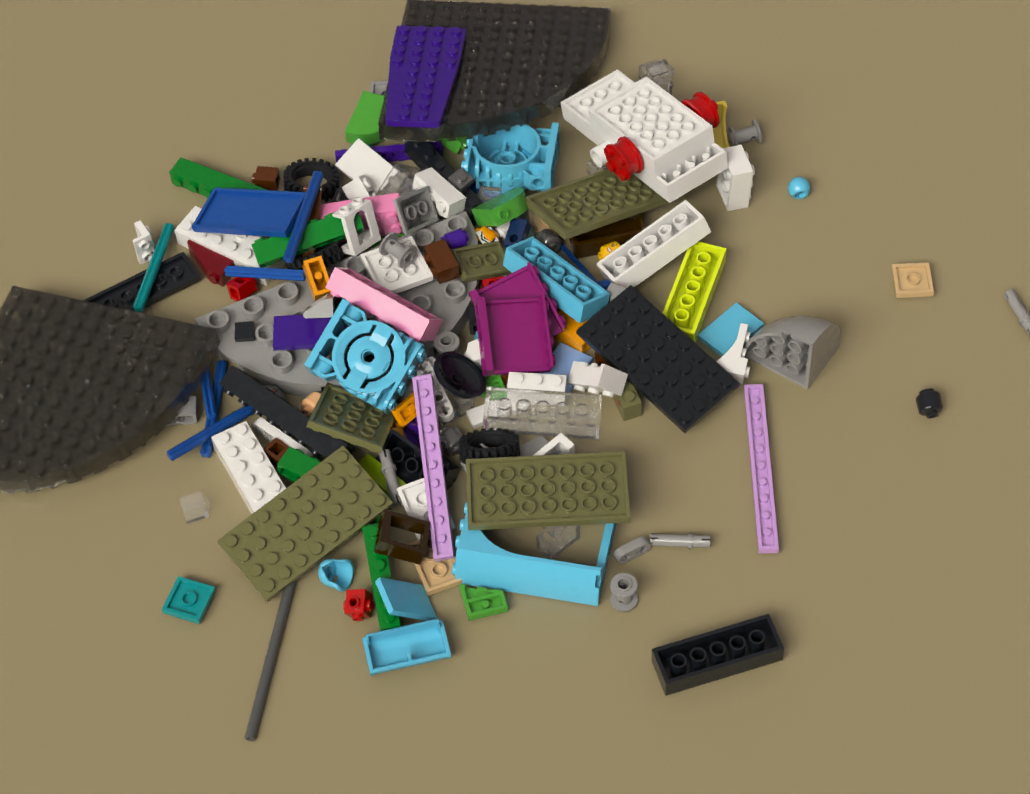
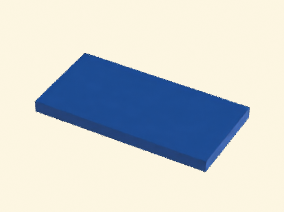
M214 188L194 221L192 229L194 232L287 238L296 222L306 192Z

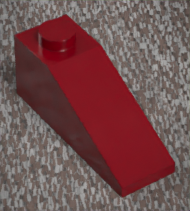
M188 240L189 253L208 280L213 284L224 287L231 279V277L225 276L224 269L226 266H235L234 260Z

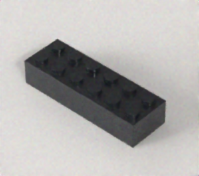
M766 614L653 648L651 661L664 694L667 696L782 661L784 647L770 615Z

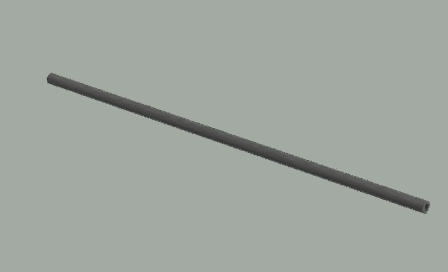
M320 455V457H318V459H319L321 462H322L324 459H326V458H325L324 456H322V455ZM296 581L285 588L282 593L244 737L248 741H254Z

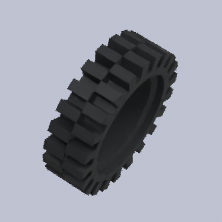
M305 158V162L299 159L297 163L292 162L291 166L288 165L287 170H284V191L303 192L304 186L299 185L295 181L298 178L313 175L314 171H321L324 176L323 178L327 180V183L321 185L323 187L322 200L328 202L329 198L333 199L336 189L339 188L338 169H335V165H330L329 161L324 163L323 159H320L319 162L316 161V158H312V161H309V158Z
M339 241L317 248L313 254L304 257L303 254L297 255L292 263H286L288 269L303 270V261L322 256L325 267H329L331 264L341 261L344 258V254Z
M483 428L481 431L474 430L473 433L468 432L466 433L467 435H463L458 442L460 460L463 464H466V459L520 456L519 436L514 431H509V429H504L503 431L502 428H497L496 430L494 428H489V430ZM483 443L485 446L495 448H482L480 444Z

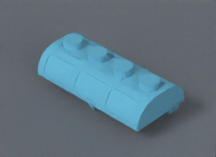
M438 618L366 634V637L362 638L370 676L451 658L443 620Z

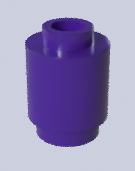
M461 228L445 233L443 237H440V240L445 239L450 250L464 247L467 245V241H469L466 230L463 231Z

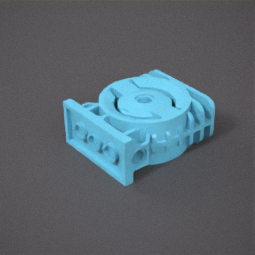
M473 121V124H470V136H467L466 143L468 148L464 150L465 161L462 160L461 168L474 178L476 189H481V186H484L493 192L505 193L515 187L535 191L553 188L560 150L559 123L552 122L551 129L537 128L535 130L517 121H499L491 124L484 122L482 129H478V121Z
M342 299L304 366L309 373L317 375L326 381L337 379L346 391L388 415L398 405L397 400L399 397H403L406 393L408 381L416 376L418 371L416 368L419 363L422 364L427 353H425L426 348L424 344L416 342L413 338L407 337L404 333L398 332L382 322L367 320L364 311L351 305L349 301ZM344 325L349 326V327H347L344 331H342L343 328H344ZM373 332L371 336L361 337L351 345L347 354V361L351 371L345 380L343 377L346 374L347 369L344 362V355L347 346L354 338L362 334ZM391 338H393V341H392V343H391V346H392L393 351H394V362H393V365H392L391 370H390V371L387 373V375H385L383 378H381V379H379V380H377V381L368 382V384L366 385V387H365L364 389H362L363 386H364V384H365V382H366L367 380H375V379H378V378L382 377V376L388 371V369H389V367H390V365H391V359H392V358H391L390 349H389V347H388L387 345H388L389 341L391 340ZM332 347H333V350H332V361H331V360L327 359L326 357L328 356L329 352L331 351V349H332ZM367 355H374L375 358L372 362H365Z

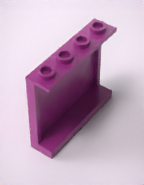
M530 262L527 263V266L478 291L474 289L469 292V297L473 304L477 297H485V300L540 298L541 294H545V300L549 302L547 316L551 319L550 336L555 337L565 331L564 325H566L564 317L562 314L558 315L556 302L553 298H549L547 294L549 290L545 282L541 283L538 278L540 273L535 265L532 266Z
M541 294L540 298L485 300V297H477L474 306L483 376L509 375V372L544 373L550 372L556 365V357L552 354L554 342L549 332V329H551V319L547 316L549 302L545 300V294Z

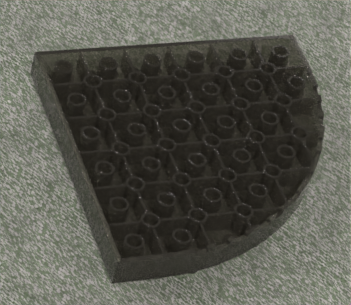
M407 0L401 26L466 28L461 65L442 124L439 128L387 126V83L378 122L379 139L414 142H439V139L449 138V141H456L457 137L472 139L473 135L483 134V137L496 134L498 130L505 129L509 131L512 126L519 125L521 127L532 123V119L536 117L543 118L551 114L554 108H561L563 100L579 92L582 88H586L590 84L591 78L596 76L608 47L611 8Z
M12 286L0 309V493L15 494V492L20 491L31 493L40 491L41 488H57V485L66 482L68 484L74 483L93 472L97 474L106 470L108 465L118 460L126 459L133 454V450L139 446H145L147 440L153 435L157 436L166 428L167 422L178 415L177 412L183 405L187 404L189 396L198 388L220 344L216 329Z

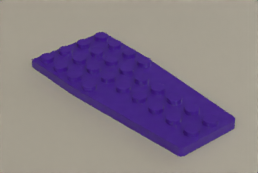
M397 26L390 55L386 106L387 126L439 128L441 126L461 65L466 28Z

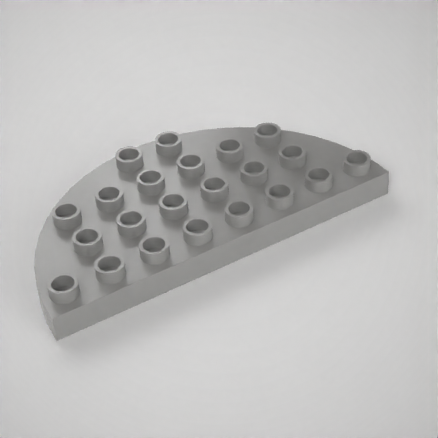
M466 211L398 238L399 241L412 236L421 254H424L425 245L439 241L440 237H443L445 233L461 228L463 231L466 230L469 241H467V245L464 247L478 245L473 224ZM379 246L374 247V248H372V249H369V250H367V251L361 252L360 254H363V253L369 252V251H371V250L377 249V248H379ZM360 254L325 267L329 279L334 268L340 267L351 268L371 280L361 261ZM461 277L439 284L436 278H433V281L397 293V295L442 319L443 322L437 335L441 332L449 331L459 336L469 320V306H474L469 297V292L474 289L479 290L480 280L463 283ZM307 279L305 281L291 280L195 318L198 333L203 336L204 343L217 359L221 361L231 360L237 364V368L264 386L276 385L284 394L307 397L312 392L322 393L327 383L341 386L337 379L326 381L308 372L304 364L313 349L273 351L274 316L303 315L306 308L314 303ZM336 297L337 308H338L339 304L341 303L342 299H345V298H343V297L337 298V297ZM373 315V316H374V320H375V321H378V320H377L378 317L375 316V315ZM254 321V341L235 342V322ZM373 332L362 334L354 338L350 342V347L357 339L364 336H371ZM391 338L387 345L391 352V365L388 371L380 378H383L385 375H387V373L391 370L394 362V351L391 346L393 338ZM419 341L418 343L425 345L426 358L431 356L435 358L433 341ZM350 347L346 348L344 360L347 359ZM333 348L331 349V351L329 352L328 356L326 357L327 359H329V360H331V361H332V350H333ZM367 355L365 362H372L375 358L374 355ZM347 369V372L343 377L345 380L351 371L349 369ZM380 378L375 379V380H367V381L365 382V384H364V386H363L362 389H364V388L366 387V385L368 384V382L377 381V380H379Z

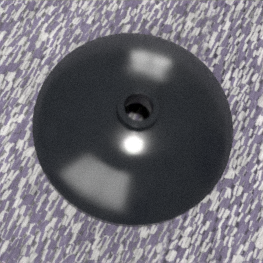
M444 352L434 361V372L438 382L452 395L463 399H475L480 397L485 391L486 380L482 371L472 360L464 355L455 352Z

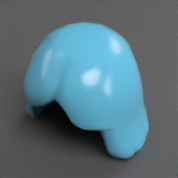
M325 559L320 564L318 577L325 586L343 592L352 583L354 567L349 559ZM337 575V581L333 583L332 580Z

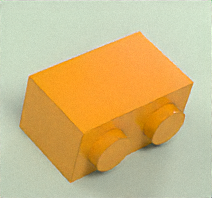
M322 256L303 261V270L315 302L331 292L325 288L329 281V276Z

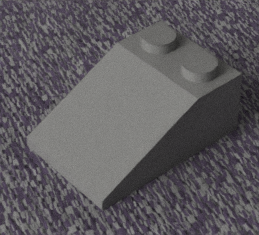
M428 186L409 190L393 200L404 235L439 221Z

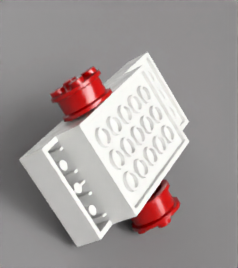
M617 69L561 102L563 118L598 145L590 150V156L597 166L601 168L607 165L609 171L614 172L622 181L629 180L631 175L634 174L669 203L728 168L726 151L714 141L713 128L718 127L720 123L717 111L718 105L703 92H696L693 98L684 99L680 102L648 77H644L635 83Z

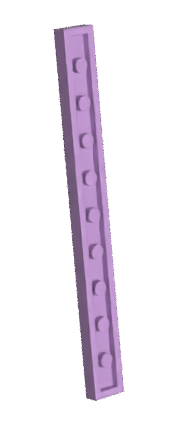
M432 374L412 377L433 557L435 562L453 559L455 558L433 376Z
M763 384L744 385V399L758 554L779 553Z

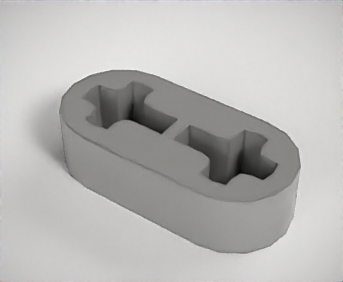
M641 536L616 549L613 556L619 564H625L648 552L651 544L646 537Z

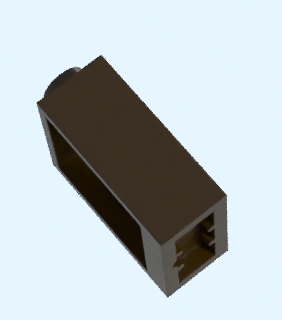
M384 509L378 522L374 552L420 565L423 558L428 557L430 547L427 546V542L431 539L430 522ZM390 526L421 534L419 548L389 540Z

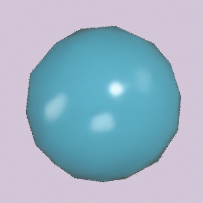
M795 177L788 184V192L793 198L802 199L809 195L811 185L804 177Z

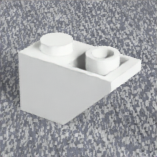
M366 175L359 176L341 187L349 200L357 197L380 196L374 191L372 182Z

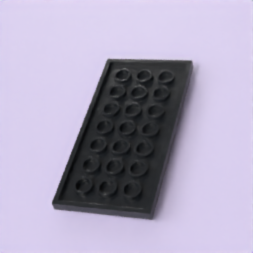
M632 285L627 287L576 331V334L613 368L628 374L626 380L684 433H687L740 385L732 375Z

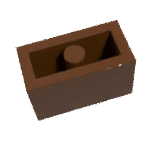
M445 239L424 246V254L422 256L427 265L430 266L429 269L433 278H436L439 284L460 277L459 265Z

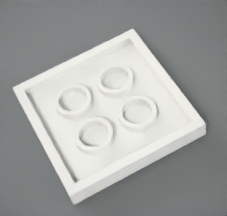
M412 236L398 241L406 247L413 245L417 249L414 261L406 268H399L397 264L398 259L390 253L381 255L379 248L360 254L361 261L371 280L395 294L433 281V275Z

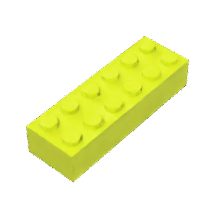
M699 241L687 249L663 310V314L695 343L725 266L727 248Z

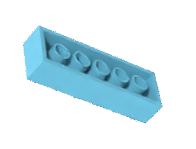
M533 236L506 247L503 266L513 273L527 266L528 262L532 266L535 265L540 273V276H538L541 283L545 282L549 290L547 292L549 298H553L557 307L578 323L589 320L608 304L610 297L608 291Z

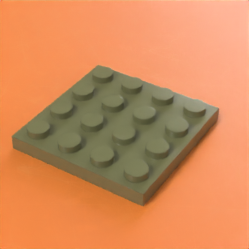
M327 383L306 427L381 454L395 417L391 412L387 415L380 409L374 408L371 404L365 403L362 399L349 393L344 388Z

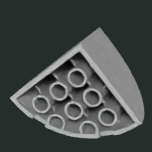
M803 315L784 317L765 325L750 338L744 347L747 349L745 357L808 390L838 350L840 327L831 321L819 317Z

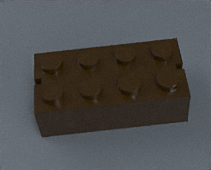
M641 213L588 231L587 233L574 236L569 239L573 254L578 259L598 255L601 246L613 241L623 245L644 230L645 225Z

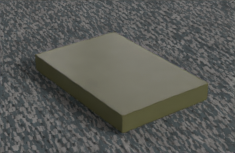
M500 241L451 249L459 265V274L463 283L511 274L503 266L505 251Z

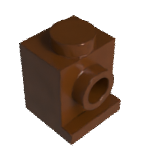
M275 438L265 446L264 452L270 462L277 467L278 462L289 446Z

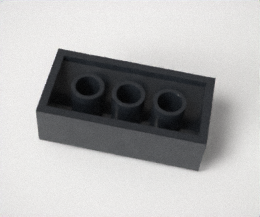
M405 427L391 428L382 450L384 455L386 454L385 449L391 451L393 464L397 468L395 471L397 477L406 484L424 478L419 437ZM378 455L376 460L381 463L380 457ZM442 455L446 488L448 490L455 482L461 468Z

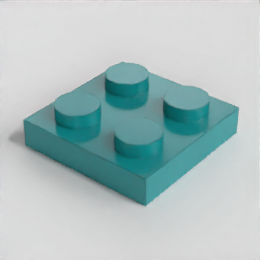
M178 576L162 608L163 614L200 624L216 589L214 586Z

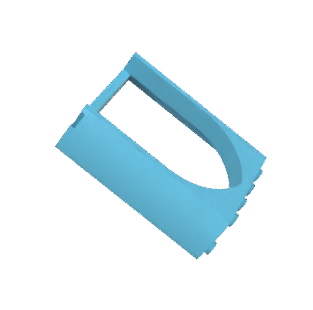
M467 502L465 503V519L460 521L461 534L457 535L455 547H457L456 562L453 563L452 575H455V579L463 580L462 584L598 606L616 523L605 524L597 565L594 567L525 556L506 551L489 541L481 530L468 531Z

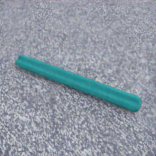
M165 223L133 305L135 312L141 313L144 310L174 231L173 224Z

